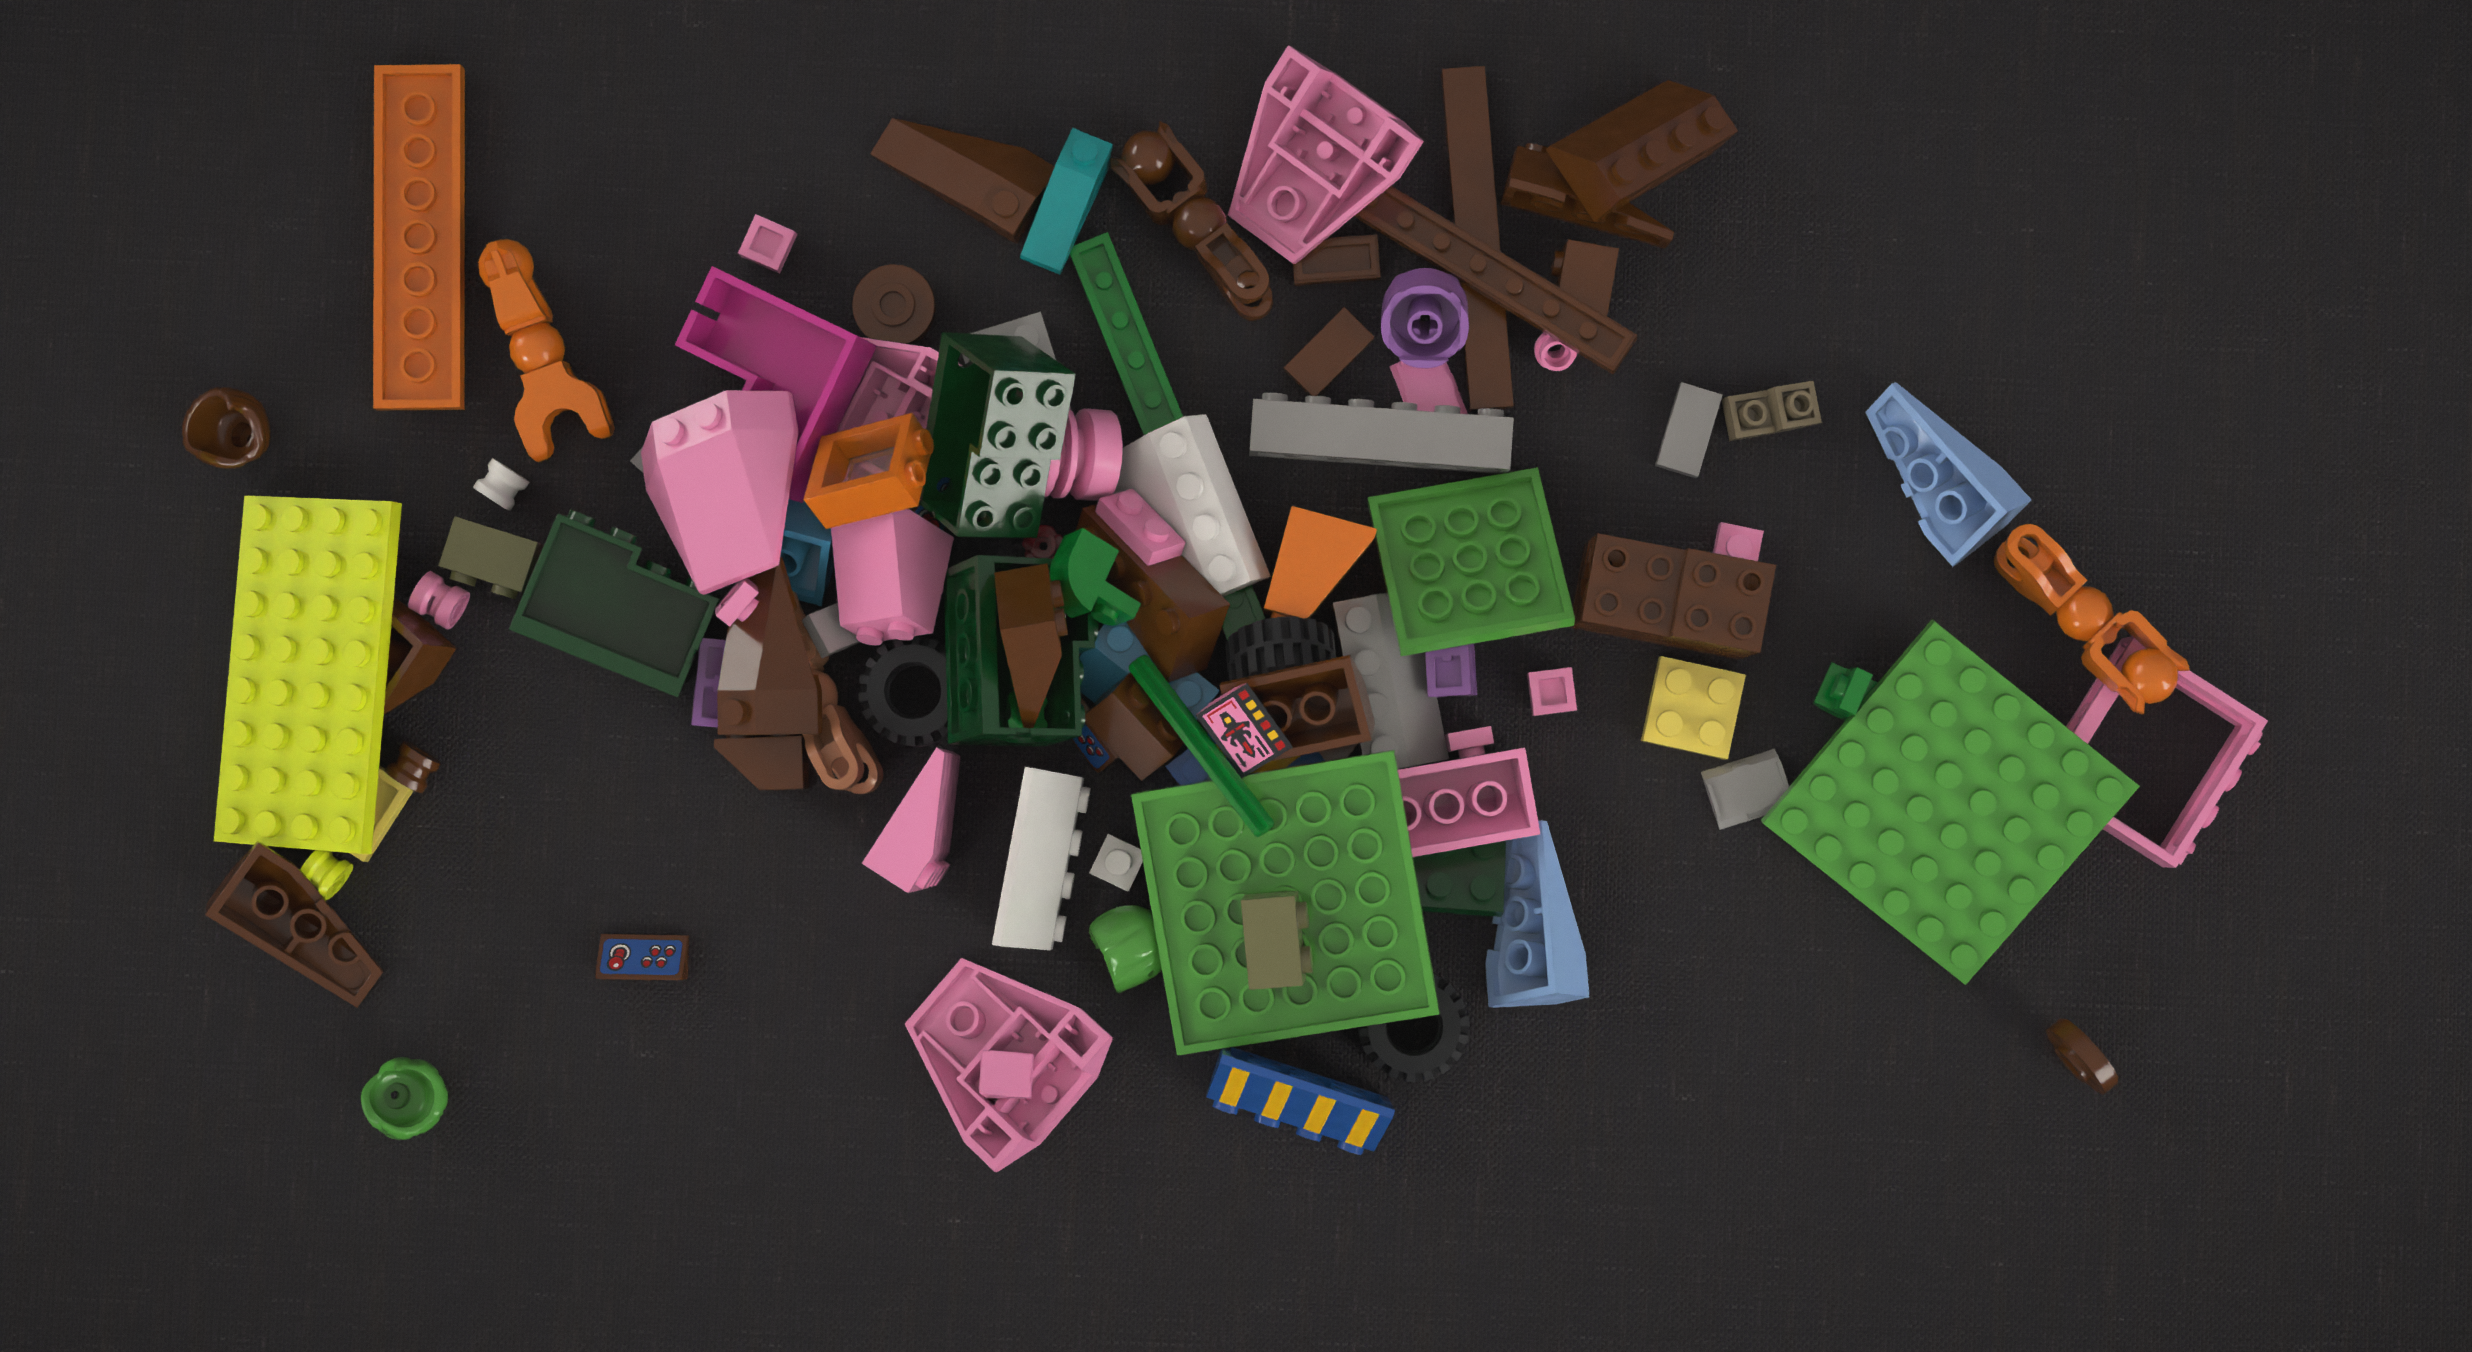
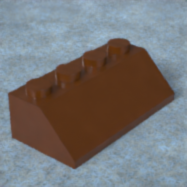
M1667 80L1550 145L1546 151L1593 221L1596 222L1711 155L1737 133L1738 130L1714 95Z

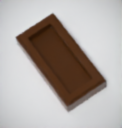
M1377 235L1325 239L1299 262L1293 264L1294 286L1380 280Z
M1344 307L1283 370L1309 396H1318L1375 337Z

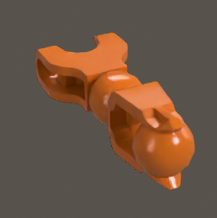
M510 239L496 240L488 243L478 261L479 274L485 285L491 289L496 318L500 328L504 330L505 335L512 336L509 345L511 359L515 366L525 373L520 375L524 386V393L517 404L514 421L528 455L538 463L551 457L554 452V444L550 427L554 418L567 410L577 412L585 423L588 432L594 437L605 439L612 436L615 427L603 392L590 382L578 379L574 375L570 364L563 361L565 352L564 341L558 330L550 325L553 322V314L532 277L534 264L528 249L518 241Z
M2025 524L2015 528L2007 540L1996 550L1994 565L1997 571L2020 594L2037 603L2050 616L2056 611L2058 624L2065 634L2076 640L2088 641L2082 646L2085 649L2081 656L2082 664L2112 692H2117L2133 712L2144 714L2145 703H2157L2168 698L2177 686L2178 671L2190 670L2187 660L2167 646V640L2141 613L2131 610L2124 614L2118 612L2114 616L2112 604L2105 593L2093 587L2082 586L2087 579L2075 568L2064 549L2040 527L2033 524ZM2023 537L2032 538L2036 541L2038 547ZM2007 558L2015 566V568L2011 567L2008 564ZM2120 629H2125L2146 649L2137 650L2129 655L2123 663L2120 672L2102 654L2101 648L2105 644L2113 643L2117 638V632Z

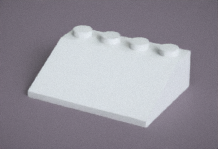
M1206 414L1184 416L1122 448L1120 477L1113 494L1133 488L1186 542L1182 556L1223 597L1271 577Z
M1025 767L992 945L1052 950L1054 941L1062 942L1067 917L1059 915L1062 898L1070 899L1075 876L1074 873L1067 872L1070 855L1078 856L1083 833V831L1075 829L1078 812L1086 814L1091 789L1083 787V777Z

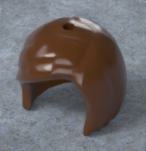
M216 387L201 394L198 398L194 399L186 411L182 424L183 445L186 451L193 454L200 461L217 468L232 469L242 467L246 463L258 459L267 450L270 442V424L263 405L251 394L236 388Z

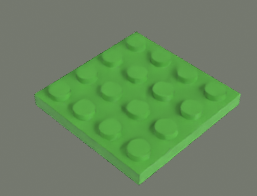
M1538 467L1368 497V508L1372 526L1377 529L1375 540L1400 656L1574 626L1575 615Z

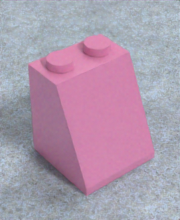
M910 509L831 528L840 626L855 634L859 642L874 646L881 645L882 641L894 639L908 641L912 640L914 636L933 633L954 537Z

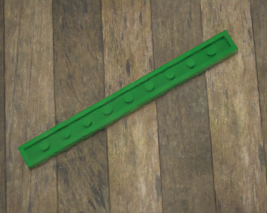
M1108 232L1074 245L1070 252V257L1143 436L1182 418L1183 415ZM1252 585L1224 596L1230 603L1222 625L1227 641H1229L1228 637L1232 633L1237 632L1239 628L1265 619Z

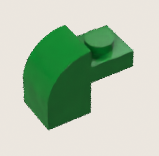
M1084 528L1063 537L1051 563V581L1060 579L1064 606L1060 607V609L1063 608L1064 613L1070 618L1091 612V616L1095 620L1111 626L1134 619L1141 603L1105 581L1119 550Z
M1831 662L1813 703L1829 714L1846 721L1849 716L1856 715L1860 703L1878 682L1871 680L1873 674L1858 667L1846 669Z

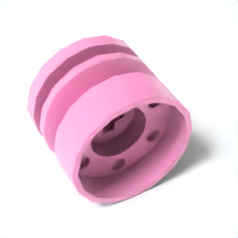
M1084 408L1079 410L1074 416L1073 411L1069 409L1060 460H1051L1045 497L1051 495L1053 498L1060 499L1066 497L1070 491L1076 500L1099 501V498L1112 495L1115 492L1120 477L1123 442L1118 417L1112 410Z

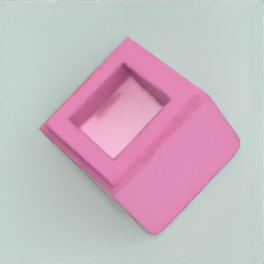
M983 1050L981 1054L979 1093L988 1098L1031 1099L1034 1054Z

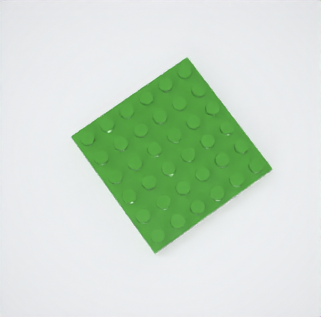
M1932 619L1863 699L1856 715H1851L1846 719L1761 821L1966 985L2140 786Z
M1395 749L1250 773L1242 780L1274 821V826L1260 837L1254 836L1213 780L1131 794L1177 1056L1439 1015L1440 1010ZM1298 890L1299 902L1306 901L1308 906L1309 928L1302 929L1303 946H1311L1313 973H1306V980L1303 986L1249 990L1241 899L1244 895Z

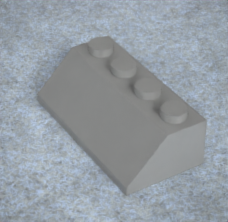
M1387 593L1332 603L1331 609L1340 656L1351 655L1365 682L1375 720L1372 740L1358 743L1359 754L1364 755L1395 749L1398 769L1449 759L1437 697H1428L1425 652L1400 656Z

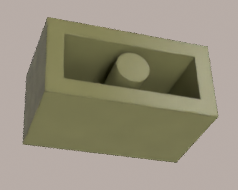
M454 516L438 566L452 570L449 579L475 587L478 578L493 583L490 592L516 599L518 592H525L544 545Z
M1298 890L1244 895L1241 899L1249 990L1303 986L1306 980V973H1313L1311 946H1303L1302 929L1309 928L1307 902H1299Z

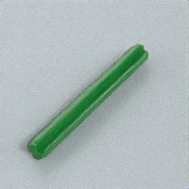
M1147 655L1138 657L1128 667L1131 674L1254 836L1260 837L1266 834L1274 826L1273 819Z

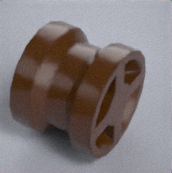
M403 741L399 747V757L395 762L389 763L384 771L388 776L407 788L423 793L427 787V777L430 773L436 772L439 769L441 762L421 748Z

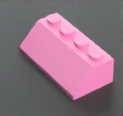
M1525 748L1398 770L1413 857L1540 835Z

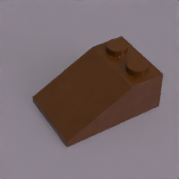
M1048 563L994 573L1000 632L1023 728H1034L1062 657L1060 636L1068 635L1064 609H1056L1057 607L1064 606L1060 579L1051 581Z

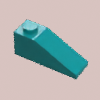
M1072 128L1053 169L1020 254V259L1059 275L1061 274L1109 170L1113 144Z

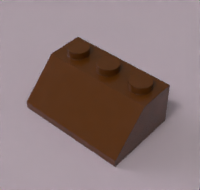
M1351 655L1220 682L1219 686L1222 695L1234 687L1248 683L1293 746V748L1271 761L1372 740L1375 720L1365 682Z

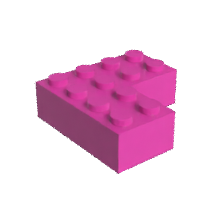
M712 266L695 302L720 313V316L715 321L691 310L675 346L745 379L746 382L742 391H788L793 395L799 433L789 499L803 503L821 436L836 433L877 345Z

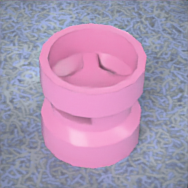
M429 571L415 586L409 599L408 608L420 615L429 614L433 616L436 624L449 630L458 622L469 602L470 592L459 586L450 587L446 585L443 577Z

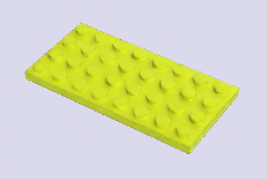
M244 495L215 820V842L255 845L259 841L265 846L372 854L402 503L393 501Z

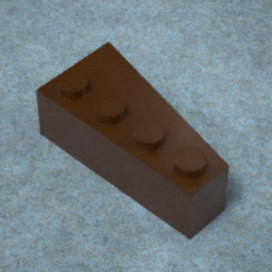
M1097 504L1082 508L1076 531L1084 528L1119 550L1105 581L1141 603L1135 618L1126 622L1169 683L1207 669L1230 603L1182 555L1147 566L1095 512Z

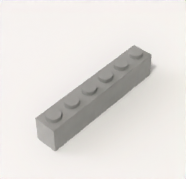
M1263 393L1262 399H1253L1249 456L1503 474L1508 473L1511 466L1514 418L1503 417V410L1491 408L1478 409L1477 415L1460 414V407L1450 405H1437L1434 412L1417 411V404L1408 402H1393L1391 409L1375 408L1374 401L1366 399H1349L1347 406L1331 404V398L1324 396H1306L1305 402L1288 401V395Z

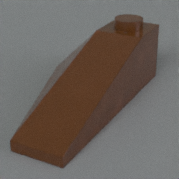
M896 118L891 119L870 153L878 161L1015 244L1018 243L1038 211L1055 167L1022 147Z
M1532 143L1526 144L1525 147L1517 146L1512 158L1501 205L1665 249L1672 241L1674 235L1672 230L1629 202L1594 222L1547 153V147Z
M780 557L778 566L748 577L750 581L757 585L759 593L755 599L759 603L745 621L741 622L739 619H736L730 627L728 626L717 689L718 735L822 733V688L818 675H813L806 653V651L810 650L807 637L802 636L794 613L797 609V604L783 557Z
M395 597L393 601L384 714L432 685L457 649L428 621Z
M259 841L236 863L207 902L206 916L358 1008L383 973L381 967L299 867Z

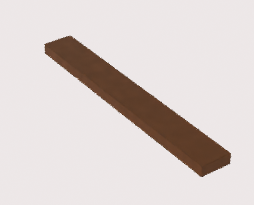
M1485 66L1442 69L1441 80L1453 223L1500 251ZM1460 282L1468 301L1469 331L1464 344L1469 411H1478L1481 408H1513L1506 310Z
M1392 186L1354 216L1447 274L1455 276L1460 282L1611 374L1615 373L1637 340V334Z

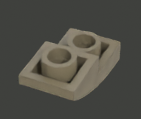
M1814 381L1777 386L1764 391L1733 395L1721 399L1729 441L1774 434L1822 423Z

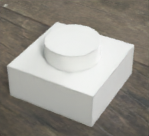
M1107 834L1089 873L1129 892L1143 863L1141 849Z

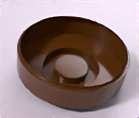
M890 264L870 271L859 282L853 296L852 308L855 321L860 330L869 339L913 345L928 333L935 319L936 302L932 289L921 274L907 266Z
M2060 1018L2046 1030L2048 1038L2056 1048L2055 1052L2059 1059L2081 1082L2087 1083L2102 1095L2118 1083V1075L2108 1059L2090 1038L2072 1022Z

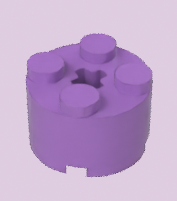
M1419 268L1397 275L1388 287L1382 302L1381 333L1385 345L1399 357L1400 361L1412 367L1433 368L1449 361V358L1464 346L1469 331L1468 301L1460 282L1455 276L1432 268ZM1429 315V321H1420V316Z

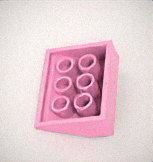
M936 747L862 862L863 865L907 893L937 886L950 867V864L944 860L950 853L960 755L953 751Z

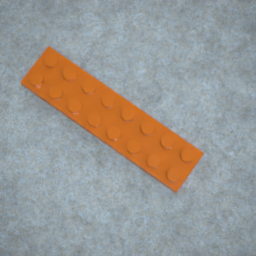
M461 64L374 65L373 408L378 411L465 410V68Z

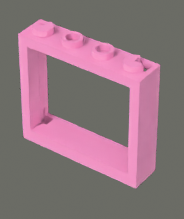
M2133 636L2122 638L2108 660L2121 672L2122 665L2129 655L2137 650L2146 648ZM2190 670L2178 671L2176 688L2235 725L2234 729L2160 846L2115 817L2103 828V830L2159 866L2176 868L2178 864L2181 865L2188 854H2193L2196 847L2193 840L2201 827H2208L2219 811L2216 803L2224 791H2230L2238 782L2242 774V770L2239 767L2247 754L2252 755L2261 745L2258 741L2263 735L2262 730L2268 720ZM2096 678L2066 727L2088 744L2119 694L2112 692Z

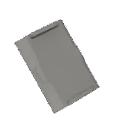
M1775 749L1701 772L1719 830L1765 816L1789 788L1782 763Z

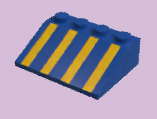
M1235 1047L1220 1050L1206 1094V1098L1214 1100L1212 1107L1237 1115L1239 1108L1256 1113L1254 1117L1256 1122L1274 1128H1279L1280 1122L1296 1126L1295 1134L1320 1142L1322 1135L1339 1140L1338 1148L1358 1155H1362L1364 1149L1375 1151L1395 1112L1387 1096Z

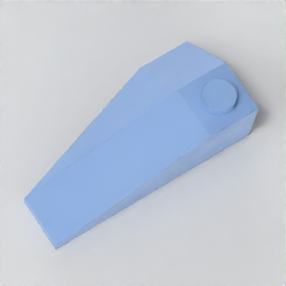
M1892 383L1866 411L1867 417L1887 458L1894 460L1904 481L1901 484V488L1906 498L1911 496L1922 518L1918 523L1924 535L1952 567L1960 563L2002 530L2031 501V498L1999 464L1898 383Z
M1538 821L1540 835L1506 840L1504 912L1502 917L1493 916L1492 924L1498 925L1494 949H1488L1485 963L1489 1007L1553 1005L1589 998L1586 953L1547 821Z

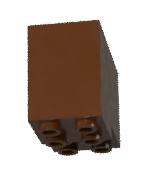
M1598 533L1584 544L1573 604L1575 623L1570 628L1734 659L1761 653L1776 565L1690 548L1684 550Z

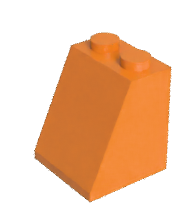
M1291 506L1263 614L1271 616V618H1311L1369 548L1375 538L1377 529Z

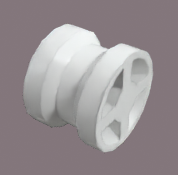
M492 458L488 464L489 472L485 478L478 479L473 488L498 505L511 511L515 505V495L518 491L525 490L530 482Z

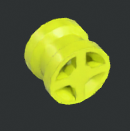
M315 850L300 870L313 886L318 889L325 900H329L347 881L353 870V864L347 860H338L333 856L332 851Z

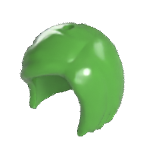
M1138 905L1119 906L1101 914L1091 923L1089 927L1090 938L1095 944L1096 949H1100L1104 956L1117 993L1146 983L1161 972L1162 967L1151 910Z
M398 1057L385 1062L380 1067L379 1072L365 1084L361 1093L362 1109L369 1123L387 1137L396 1140L411 1139L414 1136L429 1131L439 1122L448 1104V1091L438 1070L425 1060ZM396 1091L397 1097L392 1099L391 1093Z

